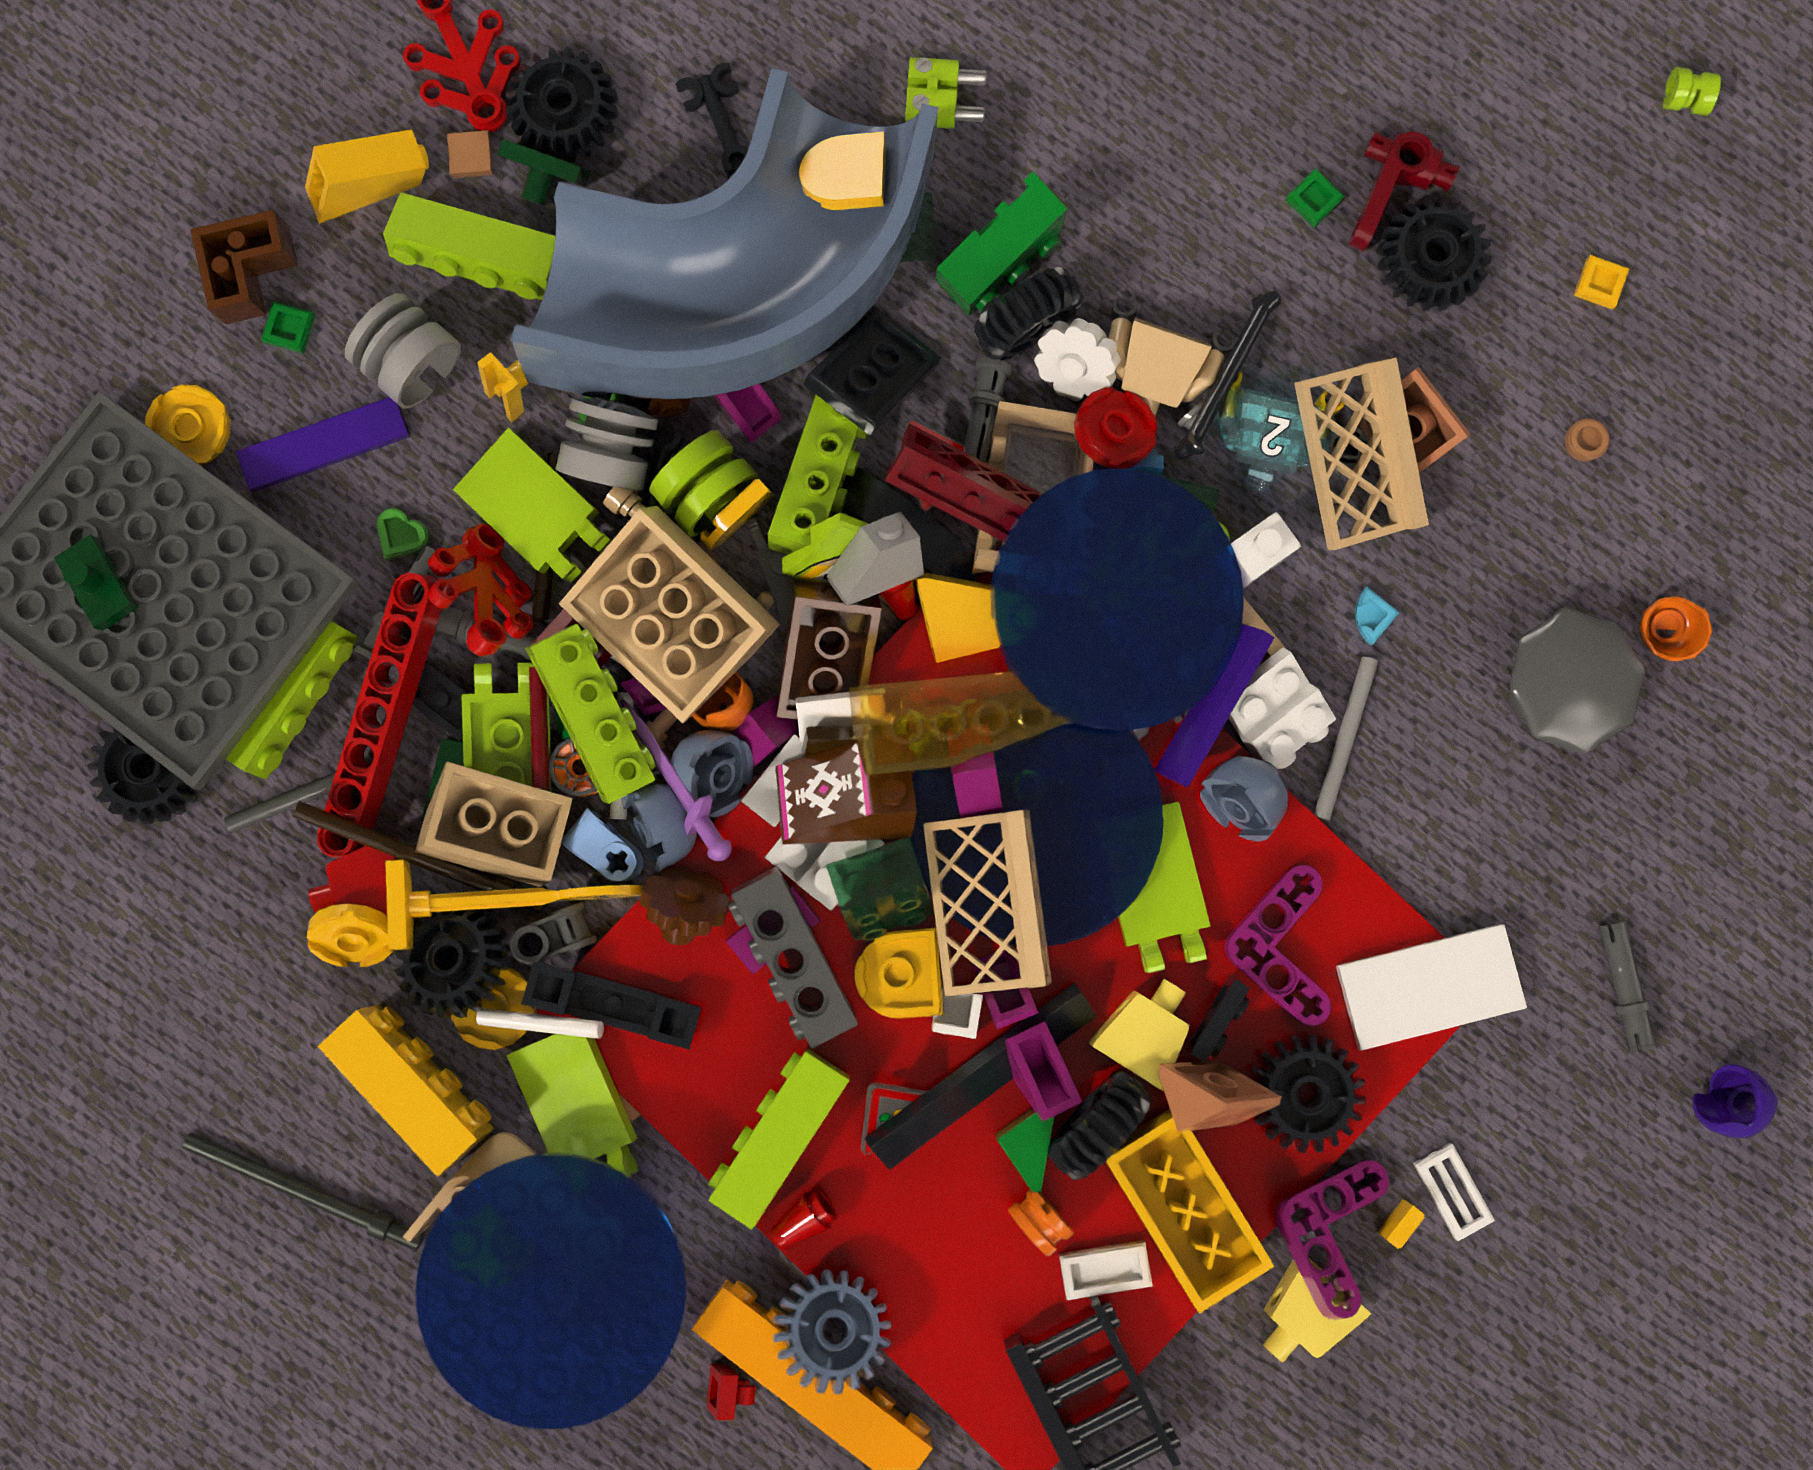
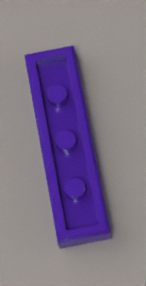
M388 397L236 451L248 489L251 492H256L411 436L401 407Z
M1239 623L1157 764L1155 772L1185 787L1190 785L1274 639L1272 635L1265 630Z

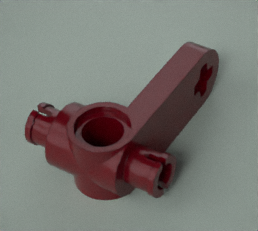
M1374 131L1363 157L1373 159L1382 164L1348 242V246L1362 252L1365 251L1377 228L1395 184L1401 186L1412 185L1424 191L1430 184H1433L1444 191H1449L1456 178L1454 174L1458 173L1460 166L1441 160L1444 151L1433 147L1431 141L1425 135L1419 132H1406L1404 134L1397 132L1394 138L1391 139ZM1399 154L1411 156L1415 165L1405 164Z

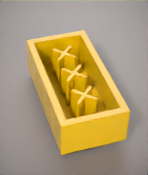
M380 1004L357 1009L317 1047L438 1177L457 1165L494 1130L493 1126L488 1122L492 1119V1116L479 1101L473 1100L470 1103L459 1091L463 1085L452 1071L447 1068L441 1071L430 1058L434 1056V1053L422 1039L415 1037L412 1040L401 1028L405 1022L396 1010L390 1006L383 1008Z
M1170 1109L1136 1129L1127 1138V1141L1117 1149L1116 1153L1107 1159V1165L1199 1314L1274 1267V1264L1192 1131H1177Z

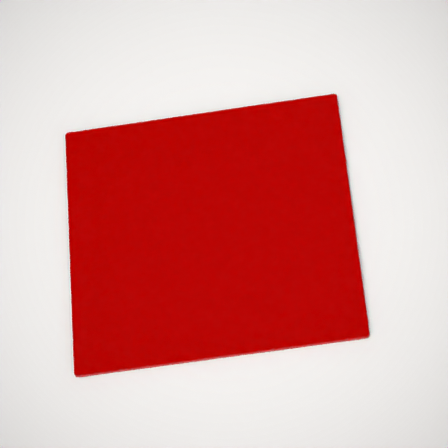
M997 539L996 551L1030 556ZM982 572L975 581L1015 589V576ZM1025 594L1028 597V601L1035 600L1038 607L1041 625L1034 626L1035 632L1050 631L1063 633L1070 638L1073 655L1069 659L1064 660V664L1061 667H1054L1050 669L1049 673L1042 672L1036 677L1032 674L1020 677L1016 673L1009 672L1005 662V655L1015 644L937 663L932 653L921 606L917 614L908 619L873 656L867 690L881 689L884 725L892 726V730L896 719L907 711H920L931 717L957 708L966 699L977 700L982 705L983 716L980 721L975 724H964V722L939 731L937 734L946 737V734L985 727L990 728L1005 717L1014 718L1020 723L1021 734L1016 741L1010 743L1001 741L993 744L992 749L996 762L1017 772L1026 769L1038 771L1043 775L1047 783L1044 797L1036 803L1027 804L1015 798L1011 787L998 782L1003 812L1001 813L1019 810H1029L1052 983L1043 987H1028L1038 1010L1075 983L1097 1015V1017L1057 1046L1081 1100L1083 1101L1094 1088L1096 1089L1110 1075L1124 1071L1131 1078L1134 1077L1145 1087L1144 1090L1151 1096L1149 1110L1136 1129L1170 1109L1164 1090H1160L1088 1043L1091 1037L1131 992L1136 991L1151 1000L1163 979L1186 992L1173 1013L1174 1016L1190 1025L1176 1063L1201 1061L1184 1049L1227 977H1231L1250 988L1246 994L1250 1001L1243 1015L1237 1021L1231 1019L1223 1034L1228 1037L1221 1052L1216 1058L1209 1056L1208 1060L1217 1059L1255 1082L1260 1083L1261 1077L1252 1073L1251 1069L1253 1066H1258L1265 1070L1268 1063L1260 1057L1263 1051L1268 1052L1275 1058L1278 1055L1273 1045L1275 1041H1281L1289 1050L1290 1035L1299 1036L1304 1046L1307 1034H1313L1317 1036L1318 1047L1325 1038L1330 1039L1334 1042L1332 1053L1339 1048H1344L1348 1051L1344 1063L1354 1061L1359 1065V1069L1350 1078L1360 1077L1365 1080V1086L1354 1089V1093L1366 1097L1367 1102L1362 1105L1354 1103L1353 1110L1362 1114V1119L1355 1121L1349 1117L1346 1124L1352 1128L1353 1134L1348 1136L1338 1130L1336 1134L1340 1144L1336 1147L1331 1145L1326 1138H1323V1152H1316L1310 1141L1305 1153H1300L1296 1150L1295 1140L1288 1149H1285L1279 1145L1281 1134L1273 1139L1268 1138L1265 1135V1131L1270 1123L1259 1126L1254 1121L1255 1116L1234 1126L1192 1131L1261 1243L1277 1226L1275 1210L1278 1204L1285 1198L1315 1184L1461 1026L1359 1050L1356 1045L1336 966L1445 937L1290 791L1287 790V811L1278 827L1267 840L1257 842L1238 836L1242 829L1236 827L1231 821H1229V825L1226 828L1218 823L1207 811L1201 800L1200 792L1205 787L1201 783L1223 761L1237 756L1253 758L1223 728L1188 787L1155 772L1157 764L1183 720L1176 723L1174 718L1171 717L1162 724L1155 723L1150 727L1149 734L1139 741H1136L1127 732L1117 718L1113 707L1123 700L1134 698L1136 691L1147 682L1129 659L1126 661L1123 658L1120 659L1117 655L1119 651L1117 646L1104 630H1098L1095 626L1105 617L1098 611L1087 608L1081 602L1079 595ZM968 703L963 707L962 715L965 719L973 720L977 716L978 710L975 705ZM1011 722L1003 723L1000 728L1002 736L1005 738L1013 737L1016 732L1015 725ZM915 723L909 724L905 730L906 736L910 740L918 739L922 732L920 726ZM929 749L936 774L945 781L947 786L946 794L942 799L930 801L921 793L922 779L913 754L909 752L917 808L912 838H901L897 843H885L880 851L886 855L871 875L865 871L861 873L853 883L859 888V891L844 909L836 905L830 911L782 872L789 888L793 886L820 919L811 930L856 1014L857 1026L812 1049L806 1038L799 1041L788 1021V1017L794 1015L786 1000L781 1003L777 1001L768 983V980L774 977L768 965H764L756 973L752 974L727 944L726 939L742 927L738 926L729 908L722 926H711L709 934L697 935L689 944L675 945L667 942L662 937L660 928L646 918L648 909L640 904L639 899L572 970L622 982L702 1007L690 1050L648 1039V1036L604 1025L602 1037L594 1039L617 1092L709 1182L722 1162L730 1167L739 1152L732 1148L746 1125L753 1130L763 1116L756 1111L770 1089L778 1093L787 1080L780 1073L794 1052L802 1057L806 1049L809 1048L850 1075L848 1084L761 1215L755 1227L806 1276L813 1274L820 1285L822 1271L831 1270L834 1283H836L839 1272L844 1270L848 1271L849 1274L848 1286H851L857 1277H862L865 1280L860 1291L862 1294L875 1288L878 1294L870 1301L873 1307L881 1303H885L887 1306L885 1312L877 1314L879 1322L891 1321L890 1329L879 1331V1337L891 1340L890 1347L881 1349L1005 1470H1052L1060 1459L1006 1352L1003 1340L1019 1332L1024 1344L1032 1341L1035 1345L1096 1313L1088 1297L1072 1300L1066 1299L1059 1253L1139 1240L1145 1241L1153 1286L1097 1295L1102 1305L1110 1301L1122 1325L1114 1330L1137 1376L1196 1314L1197 1309L1190 1301L1106 1162L1086 1178L1073 1180L1068 1174L1062 1173L1055 1166L1054 1161L1047 1155L1041 1193L1074 1231V1234L1067 1241L1061 1239L1056 1244L1057 1250L1049 1257L1033 1243L1012 1218L1008 1209L1015 1202L1021 1204L1027 1198L1025 1193L1030 1188L997 1141L995 1133L1032 1108L1015 1084L1014 1079L1010 1080L890 1170L874 1152L867 1155L862 1152L861 1140L868 1087L872 1083L876 1082L929 1091L1025 1020L1022 1019L997 1029L991 1018L984 996H982L976 1039L933 1032L931 1028L933 1016L903 1019L883 1016L871 1009L858 993L855 983L856 963L865 948L876 937L893 931L936 928L923 823L961 819L953 777L946 757ZM1145 751L1154 793L1110 802L1102 760ZM768 766L755 778V780H754L738 797H743V798L745 797V795L749 792V790H750V789L753 787V785L757 782V780H758V779L760 778V776L764 773V771L768 768ZM1026 778L1021 782L1020 789L1024 794L1030 795L1035 792L1036 783L1033 779ZM931 780L926 784L928 795L934 797L941 793L942 786L939 781ZM741 801L727 814L719 816L713 822L723 840H729L732 846L731 853L725 860L714 861L707 856L709 849L702 838L699 837L688 855L671 866L672 868L679 866L687 867L693 874L697 872L709 873L714 879L723 883L722 893L730 897V902L734 901L731 896L733 888L776 867L765 856L781 837L780 821L773 827ZM1179 801L1210 922V927L1198 929L1207 959L1186 963L1180 935L1177 934L1157 939L1165 969L1145 973L1138 944L1127 947L1124 943L1095 822ZM1001 822L985 824L974 838L992 854L1003 841ZM975 826L961 827L960 829L969 835ZM952 829L935 831L937 849L951 859L965 840ZM969 844L956 864L975 878L989 858ZM1003 850L998 858L1006 864L1005 852ZM939 859L941 872L943 868L946 866V863ZM993 863L980 880V883L999 897L1009 884L1008 875L1003 869ZM1296 865H1306L1316 869L1322 879V891L1318 898L1275 945V948L1329 997L1331 1003L1329 1016L1324 1022L1314 1026L1302 1024L1290 1016L1234 966L1226 957L1224 950L1225 940L1232 930L1284 871ZM952 868L942 880L943 892L955 902L970 885V882ZM1307 874L1303 877L1294 875L1292 880L1296 884L1295 888L1289 895H1283L1280 890L1276 894L1277 897L1286 900L1295 910L1298 904L1290 900L1298 892L1309 893L1310 888L1307 886V881L1310 879ZM975 887L961 907L981 921L995 902ZM1009 893L1004 902L1012 907ZM944 901L947 915L952 907ZM1273 903L1264 908L1262 920L1267 927L1274 929L1283 923L1285 915L1279 905ZM999 906L985 926L1005 940L1014 929L1013 916ZM958 912L954 914L947 924L948 935L960 945H963L976 927ZM980 931L967 950L980 959L995 953L1000 945ZM1016 936L1009 943L1015 950H1017ZM1252 938L1247 941L1238 939L1235 943L1239 947V951L1236 954L1237 957L1240 958L1243 955L1251 957L1257 963L1256 966L1251 968V971L1256 974L1259 965L1271 957V954L1266 951L1264 958L1259 957L1251 949V945L1254 942ZM950 945L952 959L957 950ZM789 948L780 953L778 960L786 968H795L801 964L803 955L797 949ZM962 955L953 966L955 986L972 984L976 978L971 961ZM1280 964L1271 966L1266 972V981L1273 989H1280L1288 982V971ZM1299 980L1294 991L1283 997V999L1288 1003L1290 996L1296 997L1304 1005L1301 1011L1303 1016L1306 1013L1316 1015L1319 1011L1315 1006L1318 998L1316 995L1313 998H1307L1296 989L1303 985ZM806 987L800 992L798 998L804 1005L814 1006L821 1001L823 993L816 987ZM537 1008V1014L582 1019L568 1014L560 1015ZM1306 1082L1299 1087L1297 1098L1300 1104H1307L1314 1099L1316 1090L1312 1082ZM1078 1105L1054 1116L1050 1140L1056 1135V1131L1062 1126L1064 1120L1070 1116ZM816 1189L822 1191L831 1201L837 1213V1218L831 1222V1228L794 1244L787 1250L781 1249L772 1237L771 1228L780 1222L805 1192L812 1193ZM1102 1330L1042 1361L1044 1366L1037 1370L1044 1384L1052 1381L1055 1385L1115 1354V1351L1105 1331ZM1122 1370L1062 1401L1064 1406L1057 1410L1064 1424L1072 1421L1075 1425L1111 1406L1131 1383L1125 1371Z

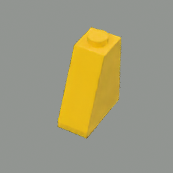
M412 129L314 146L305 189L319 224L421 185L425 171L429 168L427 152L422 144L418 145Z
M925 572L923 576L915 578L932 653L937 663L1015 644L1022 638L1036 633L1034 626L1041 625L1036 601H1028V597L1023 591Z

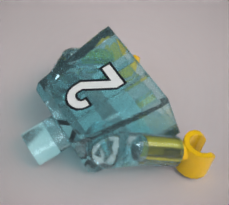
M1239 371L1235 382L1232 384L1218 411L1217 421L1225 447L1234 452L1236 461L1250 464L1245 487L1268 493L1275 470L1294 474L1298 467L1307 466L1310 463L1297 400L1242 387L1238 394L1243 377L1242 372ZM1324 391L1313 404L1322 413L1327 405L1325 402L1327 391ZM1339 402L1330 419L1335 421L1334 416L1343 408L1344 403ZM1327 427L1320 437L1323 450L1327 448L1332 431Z

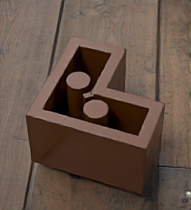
M269 210L190 229L208 310L225 324L266 315L258 275L298 266L289 226L274 210Z

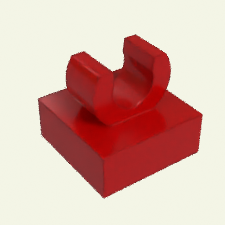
M710 1364L706 1408L716 1420H734L736 1404H754L756 1386L750 1385V1380L738 1379L737 1373L729 1365Z

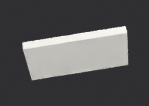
M1504 924L1336 966L1356 1045L1359 1050L1527 1008Z

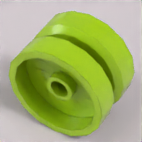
M719 430L710 431L684 447L659 471L649 488L651 494L664 509L678 507L674 519L689 537L698 536L703 531L713 527L712 520L755 479H759L758 474L744 458L731 460L734 451L733 446Z

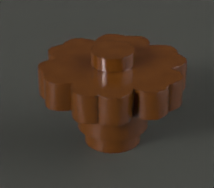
M684 866L666 867L661 870L660 876L651 875L646 878L640 904L648 909L646 918L660 928L661 935L667 942L675 945H686L691 943L697 935L709 934L711 926L719 927L724 924L730 897L722 893L723 883L714 879L707 872L693 874L689 868Z

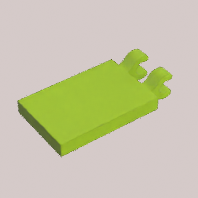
M509 427L453 489L538 572L544 574L551 567L562 579H567L571 584L583 573L563 553L572 542L580 536L590 547L595 548L601 553L612 541L592 522L600 512Z
M532 662L518 663V692L493 693L492 663L474 664L475 693L462 694L464 767L532 786L529 667H534ZM547 693L548 754H549V763H550V758H551V753H550V718H549V695H548V693ZM549 770V792H552L551 775Z
M1179 801L1096 821L1095 826L1124 943L1127 947L1138 944L1145 973L1165 969L1157 939L1177 934L1180 935L1186 963L1207 959L1198 929L1210 927V922Z
M553 1034L506 1055L558 1174L569 1169L571 1190L577 1200L592 1194L593 1190L602 1186L599 1176L590 1161L594 1158L606 1154L608 1173L614 1184L629 1179L631 1174L639 1171L637 1163L627 1146L638 1138L594 1038Z

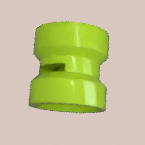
M1675 67L1666 82V98H1664L1663 108L1673 111L1687 108L1690 109L1692 114L1708 116L1714 108L1719 95L1720 75L1711 72H1703L1701 75H1696L1692 73L1691 69Z

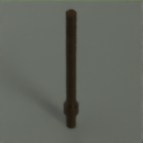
M298 801L292 815L294 818L398 859L405 860L413 865L479 891L521 889L514 886V881L499 875L493 878L466 866L415 853L416 847L302 801ZM525 906L523 908L538 913L541 906Z

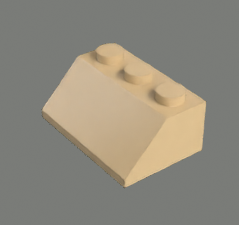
M446 762L426 811L415 853L540 887L552 879L573 798Z

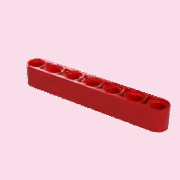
M405 573L399 576L392 586L324 811L374 830L442 610V608L435 606L427 595L428 590L438 580V578L432 575ZM421 583L424 588V597L417 603L413 593L416 585ZM406 624L409 625L412 632L411 639L407 644L403 642L401 637V630ZM393 665L397 667L399 672V679L395 685L389 679V670ZM379 706H383L386 711V721L383 725H380L376 717ZM367 746L372 749L374 754L371 766L367 764L364 758ZM354 787H357L361 793L359 806L354 803L352 798ZM320 827L317 832L318 846L329 857H342L365 846L350 839L347 846H345L340 839V835Z

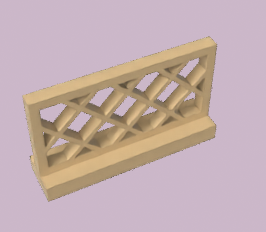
M1397 357L1373 361L1349 369L1294 382L1327 549L1337 550L1402 530L1417 529L1429 525ZM1358 375L1361 376L1364 391L1359 403L1344 393L1351 379ZM1339 381L1337 387L1331 382ZM1320 386L1332 395L1323 413L1313 406L1310 391L1312 387ZM1340 401L1354 411L1345 429L1330 419ZM1362 417L1370 422L1372 432L1367 445L1353 435ZM1326 427L1340 436L1331 455L1322 449L1320 437ZM1348 443L1362 452L1354 470H1351L1339 461ZM1370 459L1378 464L1380 478L1375 486L1361 477ZM1334 469L1348 478L1340 496L1330 491L1328 480ZM1356 485L1371 494L1361 512L1347 503ZM1378 501L1386 505L1389 524L1380 526L1370 519ZM1342 511H1345L1357 521L1349 536L1340 538L1337 521ZM1365 526L1369 528V530L1363 531Z
M1029 810L923 823L945 996L1024 987H1043L1052 983ZM1001 822L1003 841L992 854L974 838L985 824ZM975 826L969 835L960 829L961 827ZM952 829L965 840L951 859L937 849L935 831ZM969 844L989 858L975 878L956 864ZM1003 850L1005 852L1006 864L998 858ZM939 859L946 863V866L943 868L941 872ZM993 863L998 865L1008 875L1009 884L999 897L980 883V880ZM951 868L970 882V885L957 902L947 896L942 889V880ZM975 887L995 902L981 921L961 907ZM1009 893L1012 907L1004 902ZM944 901L952 907L947 915ZM999 906L1013 916L1014 929L1005 940L985 926ZM956 912L976 926L963 945H960L948 935L947 924ZM980 931L1000 945L986 965L967 950ZM1015 936L1017 950L1009 945ZM950 945L957 950L952 959ZM1004 950L1019 960L1021 978L1004 980L990 969ZM963 955L982 971L972 984L955 986L953 966ZM986 974L990 976L993 980H995L992 982L980 983V981Z

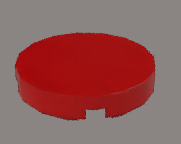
M1105 387L1094 391L1082 402L1073 422L1075 438L1081 449L1095 463L1110 469H1129L1139 465L1150 454L1156 444L1155 432L1158 429L1157 421L1149 405L1139 396L1127 390L1125 393L1114 391L1116 388Z

